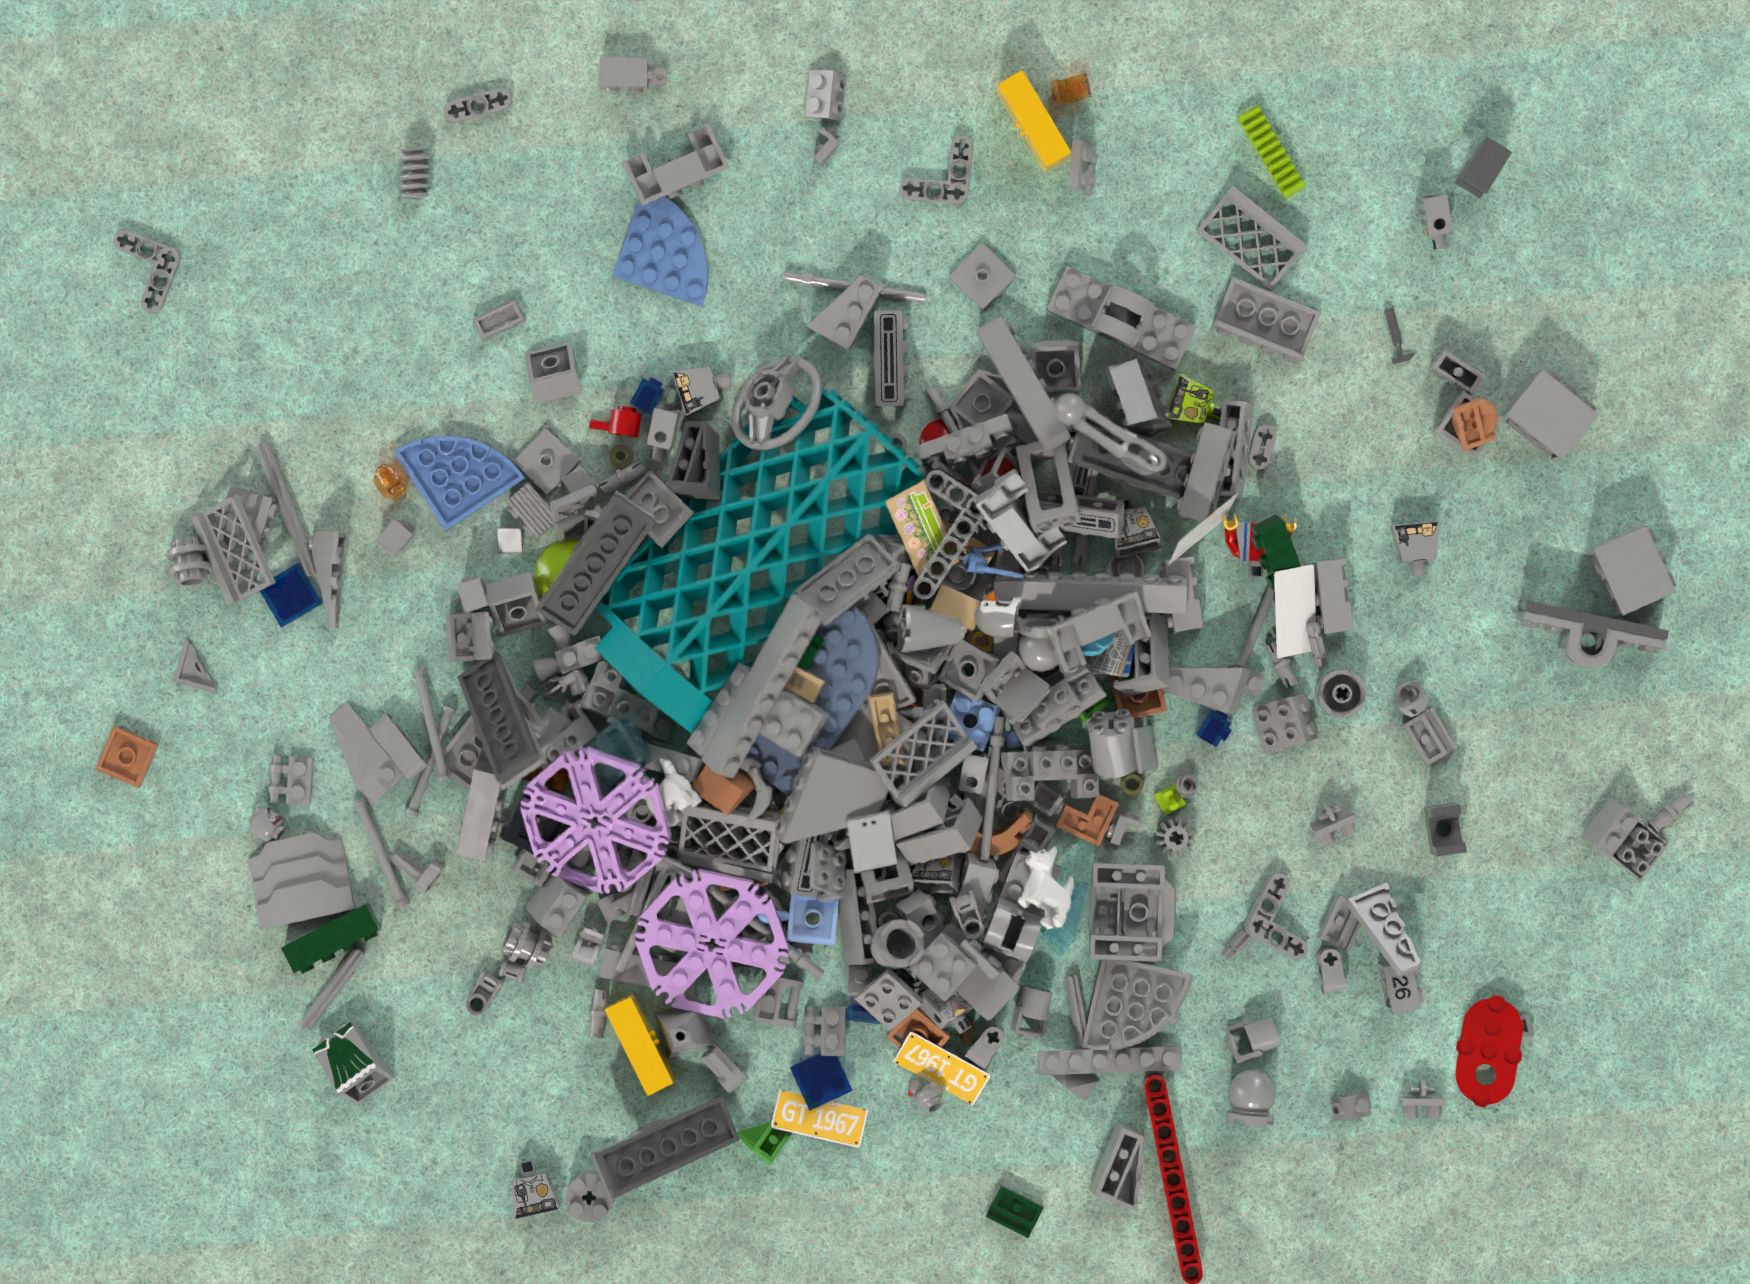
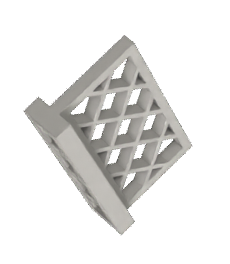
M1234 185L1197 229L1198 232L1270 290L1307 247L1306 243ZM1227 200L1236 206L1237 216L1222 218L1221 207ZM1239 209L1243 211L1246 215L1239 216ZM1219 211L1220 218L1212 219ZM1250 217L1254 220L1255 231L1241 232L1240 218ZM1237 219L1238 233L1224 234L1223 220ZM1211 221H1220L1221 235L1211 236L1204 228ZM1257 224H1259L1265 230H1258ZM1269 232L1273 236L1274 246L1259 247L1258 233ZM1255 234L1257 248L1243 249L1241 235ZM1239 235L1240 250H1228L1225 247L1224 237ZM1222 237V244L1215 238ZM1276 239L1283 245H1276ZM1287 247L1294 253L1289 261L1278 262L1277 248ZM1274 249L1275 263L1261 264L1260 250ZM1257 250L1258 265L1248 266L1244 262L1243 252ZM1238 252H1240L1241 259L1238 258V257H1237L1235 254H1233V253H1238ZM1285 264V266L1279 272L1278 265ZM1276 265L1277 275L1269 283L1262 277L1261 267ZM1259 267V274L1252 268Z
M238 495L232 496L207 511L190 518L201 544L206 545V556L228 605L243 601L276 583ZM230 504H233L236 511L235 517L228 514ZM214 513L221 516L219 525ZM227 520L233 523L232 532L225 529ZM239 526L245 532L244 539L238 536ZM224 535L230 538L229 547L224 538ZM236 542L243 545L241 554L235 551ZM249 549H251L255 555L254 561L247 558ZM233 557L240 560L238 568ZM246 564L252 567L251 576L244 573ZM258 570L262 572L266 582L262 583L257 580ZM243 579L249 582L248 591L243 582Z
M940 701L869 761L891 792L890 796L896 804L907 807L972 753L977 746L973 740L967 737L944 701ZM943 710L946 715L944 725L934 724L936 714ZM922 726L928 727L926 740L916 739L918 729ZM934 727L943 728L941 742L931 741ZM949 729L956 730L959 738L953 743H947ZM904 741H910L908 755L898 754L899 746ZM916 742L925 743L923 757L913 756ZM931 744L940 745L939 754L935 758L929 757ZM885 756H892L890 770L882 769L879 761ZM897 757L907 758L905 772L895 770ZM913 759L922 760L921 769L917 773L910 772ZM894 774L904 775L903 784L896 789L893 785Z
M701 799L702 801L693 808L689 805L682 810L680 855L772 872L777 841L775 826L777 821L781 819V813L764 811L763 814L754 820L747 821L746 817L753 808L737 806L728 816L705 799ZM689 816L697 817L703 825L694 830L688 823ZM718 821L726 829L717 834L710 824ZM738 825L744 826L749 832L742 839L733 830ZM704 828L713 837L706 843L697 834ZM761 830L770 831L771 839L763 843L756 833ZM728 832L736 841L730 847H727L720 838ZM692 836L700 845L696 850L685 848L686 840ZM750 837H753L760 846L752 852L744 844V841ZM716 841L723 849V852L714 854L707 846ZM738 845L746 853V856L742 859L736 858L731 852ZM763 850L768 856V864L759 862L754 855Z
M689 816L688 823L696 830L700 826L696 822L695 817ZM716 821L710 824L717 834L722 832ZM738 825L733 830L742 839L745 836L738 828ZM702 829L698 834L706 843L710 839L704 833V829ZM761 830L758 833H756L759 836V838L763 841V843L767 842V840L761 833L764 830ZM725 835L720 837L727 847L732 845ZM692 837L686 840L685 848L696 850L700 847L691 845ZM753 837L744 841V844L751 852L755 850L749 843V840ZM777 837L772 872L681 855V862L772 884L779 873L778 859L781 840ZM713 843L707 846L709 847L712 853H721V851H718ZM738 845L731 852L736 858L742 859L743 857L736 850L739 847ZM763 850L759 851L754 855L759 862L768 864V862H764L758 855L759 853L763 852Z

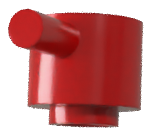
M618 406L617 410H611L610 422L590 420L589 428L608 431V434L628 435V437L639 438L642 414L636 413L637 408Z

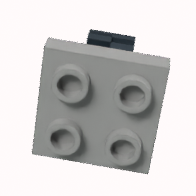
M888 968L858 993L855 999L889 1031L921 1006L923 999L912 989L915 978L904 968L897 970Z

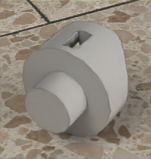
M1406 680L1400 683L1395 690L1397 709L1409 717L1424 712L1429 702L1428 693L1415 681Z

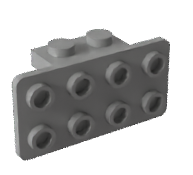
M950 923L941 933L946 932L959 944L958 948L978 966L957 992L986 1020H991L1018 992L1020 986L1000 967L1001 963L992 955L988 956L983 951V946L977 940L967 938L955 923Z

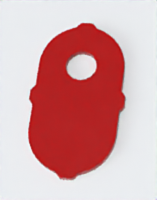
M1493 995L1490 998L1482 999L1469 1008L1464 1017L1461 1039L1457 1041L1456 1050L1458 1051L1455 1072L1457 1085L1465 1097L1473 1101L1476 1106L1483 1108L1502 1101L1510 1094L1515 1085L1518 1063L1522 1061L1523 1056L1520 1050L1523 1037L1522 1018L1518 1010L1500 995ZM1482 1064L1492 1066L1496 1072L1495 1081L1490 1085H1483L1476 1079V1069Z

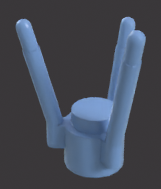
M1002 544L984 548H972V553H966L964 556L963 566L965 572H975L993 577L996 574L1016 578L1024 577L1021 573L987 567V558L982 553L1004 549Z

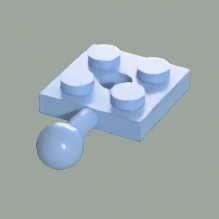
M956 691L949 709L967 737L973 740L977 746L976 749L984 752L990 734L993 735L995 717H998L1001 708L984 700L976 702L961 692ZM973 714L976 716L977 724L975 727L968 728L964 725L963 718L965 715ZM943 728L940 730V735H942ZM949 729L947 738L956 740L959 738L956 730ZM1003 729L1002 737H1005L1006 744L1010 748H1019L1022 743L1015 730L1007 731Z
M791 894L790 912L777 911L780 921H789L787 941L834 946L839 899L820 902L813 896ZM760 913L756 915V918L763 924L769 923L765 914ZM810 913L817 914L820 918L819 923L816 925L808 924L806 921L807 915Z

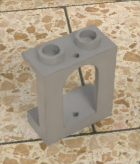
M897 841L894 842L896 860L898 861V864L895 866L899 877L876 882L872 869L860 872L867 904L913 894V879L908 862L896 845Z

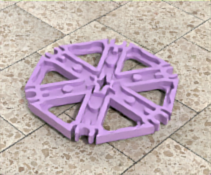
M581 747L579 750L580 757L575 756L573 749H570L567 755L566 751L563 752L526 785L523 792L531 796V799L524 797L521 800L522 805L520 809L534 858L538 854L543 853L537 862L540 863L543 860H548L550 865L546 869L547 872L552 871L556 867L557 869L553 871L552 876L560 877L600 893H604V891L610 893L612 890L611 884H615L618 892H621L624 886L626 890L661 861L668 850L660 845L661 842L669 843L671 831L658 784L649 788L655 779L651 778L649 781H644L641 776L645 773V769H641L637 774L634 773L641 765L587 747V749ZM598 762L621 769L626 776L605 797H602L594 765ZM566 768L576 800L548 790L545 786L546 780L559 769ZM642 797H648L653 804L657 825L651 827L621 815ZM540 814L571 826L552 842H546L541 836L536 815ZM594 816L598 817L599 823L597 825L593 824L592 818ZM615 842L646 852L648 856L633 870L627 871L621 865ZM587 844H589L596 868V876L574 870L568 865V860Z
M699 869L701 879H698V872L692 870L693 880H686L684 873L680 875V884L676 876L640 915L639 918L645 919H639L638 925L644 926L646 930L644 932L636 931L635 936L637 938H635V943L652 991L655 987L661 985L657 988L655 995L658 996L661 992L669 994L665 1000L666 1004H669L673 998H676L670 1007L725 1018L723 1009H726V1015L730 1018L732 1017V1007H737L740 1014H743L744 1003L748 1011L784 973L783 969L786 968V963L780 962L778 957H788L789 945L773 898L771 896L770 900L764 903L768 898L769 892L766 891L764 895L758 896L755 892L760 886L758 883L754 884L750 890L748 888L754 883V880ZM710 884L734 888L739 892V897L718 920L706 889ZM679 895L684 900L692 926L658 919L657 913L672 896ZM762 913L769 920L774 941L767 943L737 935L757 914ZM713 938L715 939V943L719 944V946H714V949H709V944H706L705 942H709L710 939ZM658 945L686 951L687 953L665 976H661L656 972L650 955V948ZM732 961L763 968L767 975L751 993L745 994L739 985ZM706 968L717 996V1002L713 1005L690 1001L684 995L687 988Z

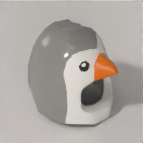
M994 591L989 593L985 600L980 602L978 609L974 613L979 629L992 637H1014L1018 610L1022 598L1014 597L1012 601H999L996 599Z

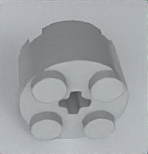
M1337 669L1327 672L1320 678L1315 689V697L1319 707L1325 713L1335 717H1349L1356 714L1363 707L1366 698V687L1363 680L1356 673ZM1337 688L1346 690L1343 693L1344 699L1336 697L1338 693Z
M588 1170L578 1174L569 1184L565 1195L566 1205L570 1214L585 1222H594L605 1217L615 1198H608L599 1173L595 1170ZM588 1191H592V1195L596 1196L592 1201H589L588 1197L585 1196Z

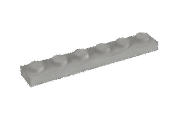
M1180 1046L1127 1047L1110 1051L1092 1049L1038 1051V1075L1181 1070Z

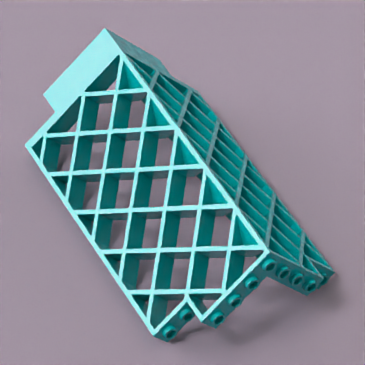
M822 387L818 409L807 427L796 436L794 452L779 456L780 446L761 450L760 461L745 465L746 457L753 449L742 444L736 437L720 455V492L723 491L721 506L706 510L707 502L710 499L683 498L682 501L694 512L692 516L663 547H660L649 537L625 564L595 607L613 626L595 649L640 694L690 733L695 731L714 702L704 692L722 688L739 663L750 669L752 668L754 662L743 664L745 646L764 642V647L783 612L784 601L790 600L792 594H795L794 590L822 570L823 556L838 552L844 553L868 533L876 540L878 534L900 535L885 501L911 488L922 480L924 475L918 470L920 465L910 456L906 459L907 453L897 444L895 447L892 446L895 442L884 432L882 435L879 434L881 428L872 420L867 423L868 418L859 410L854 413L856 408L847 400L841 402L843 398L833 389L829 393ZM793 395L786 411L792 407L799 413V416L784 420V417L779 420L774 418L770 439L776 438L790 430L801 419L810 401L806 405L803 402L797 404L799 400ZM853 419L862 426L865 432L849 436L851 420ZM748 423V424L745 426V428L743 429L744 432H745L748 436H749V423ZM831 427L830 441L814 446L815 432ZM870 435L874 436L887 451L868 455ZM827 462L826 476L810 481L811 466ZM884 469L882 489L864 493L866 473ZM792 472L790 487L775 491L776 476ZM848 477L847 497L828 501L830 481ZM757 482L755 497L740 501L742 485ZM788 507L786 522L770 527L772 511ZM880 507L879 526L861 530L863 510ZM845 515L843 534L825 538L827 518ZM753 517L751 532L736 536L737 521ZM809 522L807 542L789 546L790 527ZM718 526L716 542L701 546L703 530ZM683 536L682 551L667 555L668 547L677 537ZM748 553L746 568L731 572L733 556ZM806 560L804 579L786 583L787 564ZM713 562L711 578L697 581L698 566ZM769 568L768 587L749 591L750 573ZM679 571L677 587L662 591L664 575ZM645 580L643 595L629 599L632 588L639 581ZM708 598L706 614L692 618L694 601ZM767 605L765 624L746 628L747 610ZM674 607L672 623L657 627L659 611ZM730 614L729 632L709 637L710 619ZM639 616L637 633L624 622L626 619ZM669 643L667 659L664 660L653 648ZM727 651L726 668L707 673L708 655ZM691 659L690 677L688 679L684 677L671 664Z

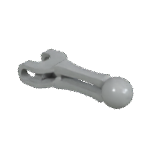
M1065 394L1057 400L1055 415L1059 421L1064 424L1073 425V428L1100 443L1133 471L1146 476L1159 472L1165 467L1167 459L1162 451L1152 444L1137 438L1135 434L1113 424L1097 413L1091 406H1085L1084 401L1078 395ZM1085 416L1122 441L1119 445L1092 428L1082 418ZM1154 455H1156V456L1158 457V459H1159L1158 465H1157V458H1156Z

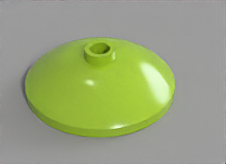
M566 540L561 543L557 542L549 546L540 555L535 565L534 580L541 598L557 577L579 541Z

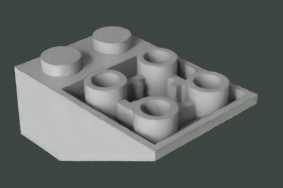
M1610 798L1581 835L1597 850L1640 882L1669 845L1668 842L1626 807Z

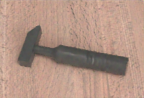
M1394 308L1386 309L1384 312L1392 343L1397 348L1399 356L1391 359L1392 364L1409 361L1414 356V353L1403 355L1401 349L1402 339Z

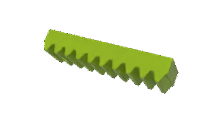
M1256 105L1236 117L1284 200L1306 187L1305 182L1300 178L1299 172L1296 171L1290 157L1281 146L1280 140L1277 139L1275 132L1271 129V125L1267 122L1265 115L1262 114L1261 108Z

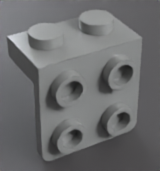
M231 487L226 500L238 495L257 541L260 545H263L270 535L271 528L268 526L271 518L274 519L278 505L275 503L277 499L241 488ZM230 504L228 514L235 517L236 511L233 504ZM227 520L225 529L232 532L233 523ZM239 526L238 536L244 539L245 532Z
M489 612L446 614L449 662L489 660L492 658L494 643L491 640L490 631L493 628V621L489 616Z
M1013 651L1003 658L1000 664L979 685L990 701L1018 722H1022L1051 691L1050 685L1026 668L1019 656Z
M1304 692L1259 705L1252 709L1265 752L1284 749L1318 738L1317 725L1312 719L1310 702Z
M814 841L811 843L810 885L818 890L816 900L826 902L844 898L845 851L836 850L830 845Z

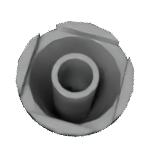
M912 605L901 606V612L899 613L901 625L898 628V648L901 652L907 653L957 644L960 639H964L965 625L961 624L960 619Z

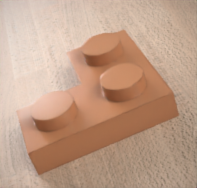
M1099 794V797H1095L1088 814L1065 805L1056 827L1099 847L1119 803Z

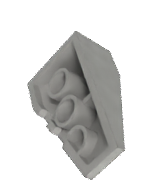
M314 531L313 536L310 535L309 550H312V557L330 628H338L346 533Z
M347 702L332 714L329 719L356 788L372 806L401 782L405 776L368 729L369 727Z

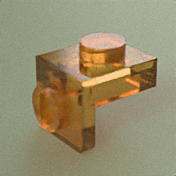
M1085 73L1063 80L1052 81V95L1057 104L1066 105L1092 97L1087 74Z

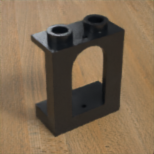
M522 793L507 827L502 828L499 836L502 840L533 853L529 838L518 834L524 822L520 809L522 805L521 800L524 797L531 799L530 795ZM550 818L542 835L543 840L552 842L562 822Z

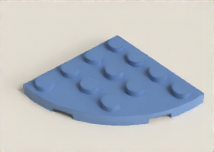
M662 197L644 206H641L638 201L612 276L703 307L708 285L707 260L702 242L693 224L685 213L667 197Z
M437 436L419 439L393 451L445 531L456 526L526 479L521 471L503 454L486 444L465 437Z

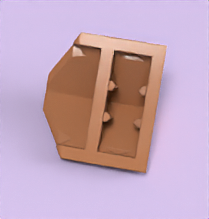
M1484 397L1453 408V425L1463 451L1495 440V429L1498 420L1496 407Z

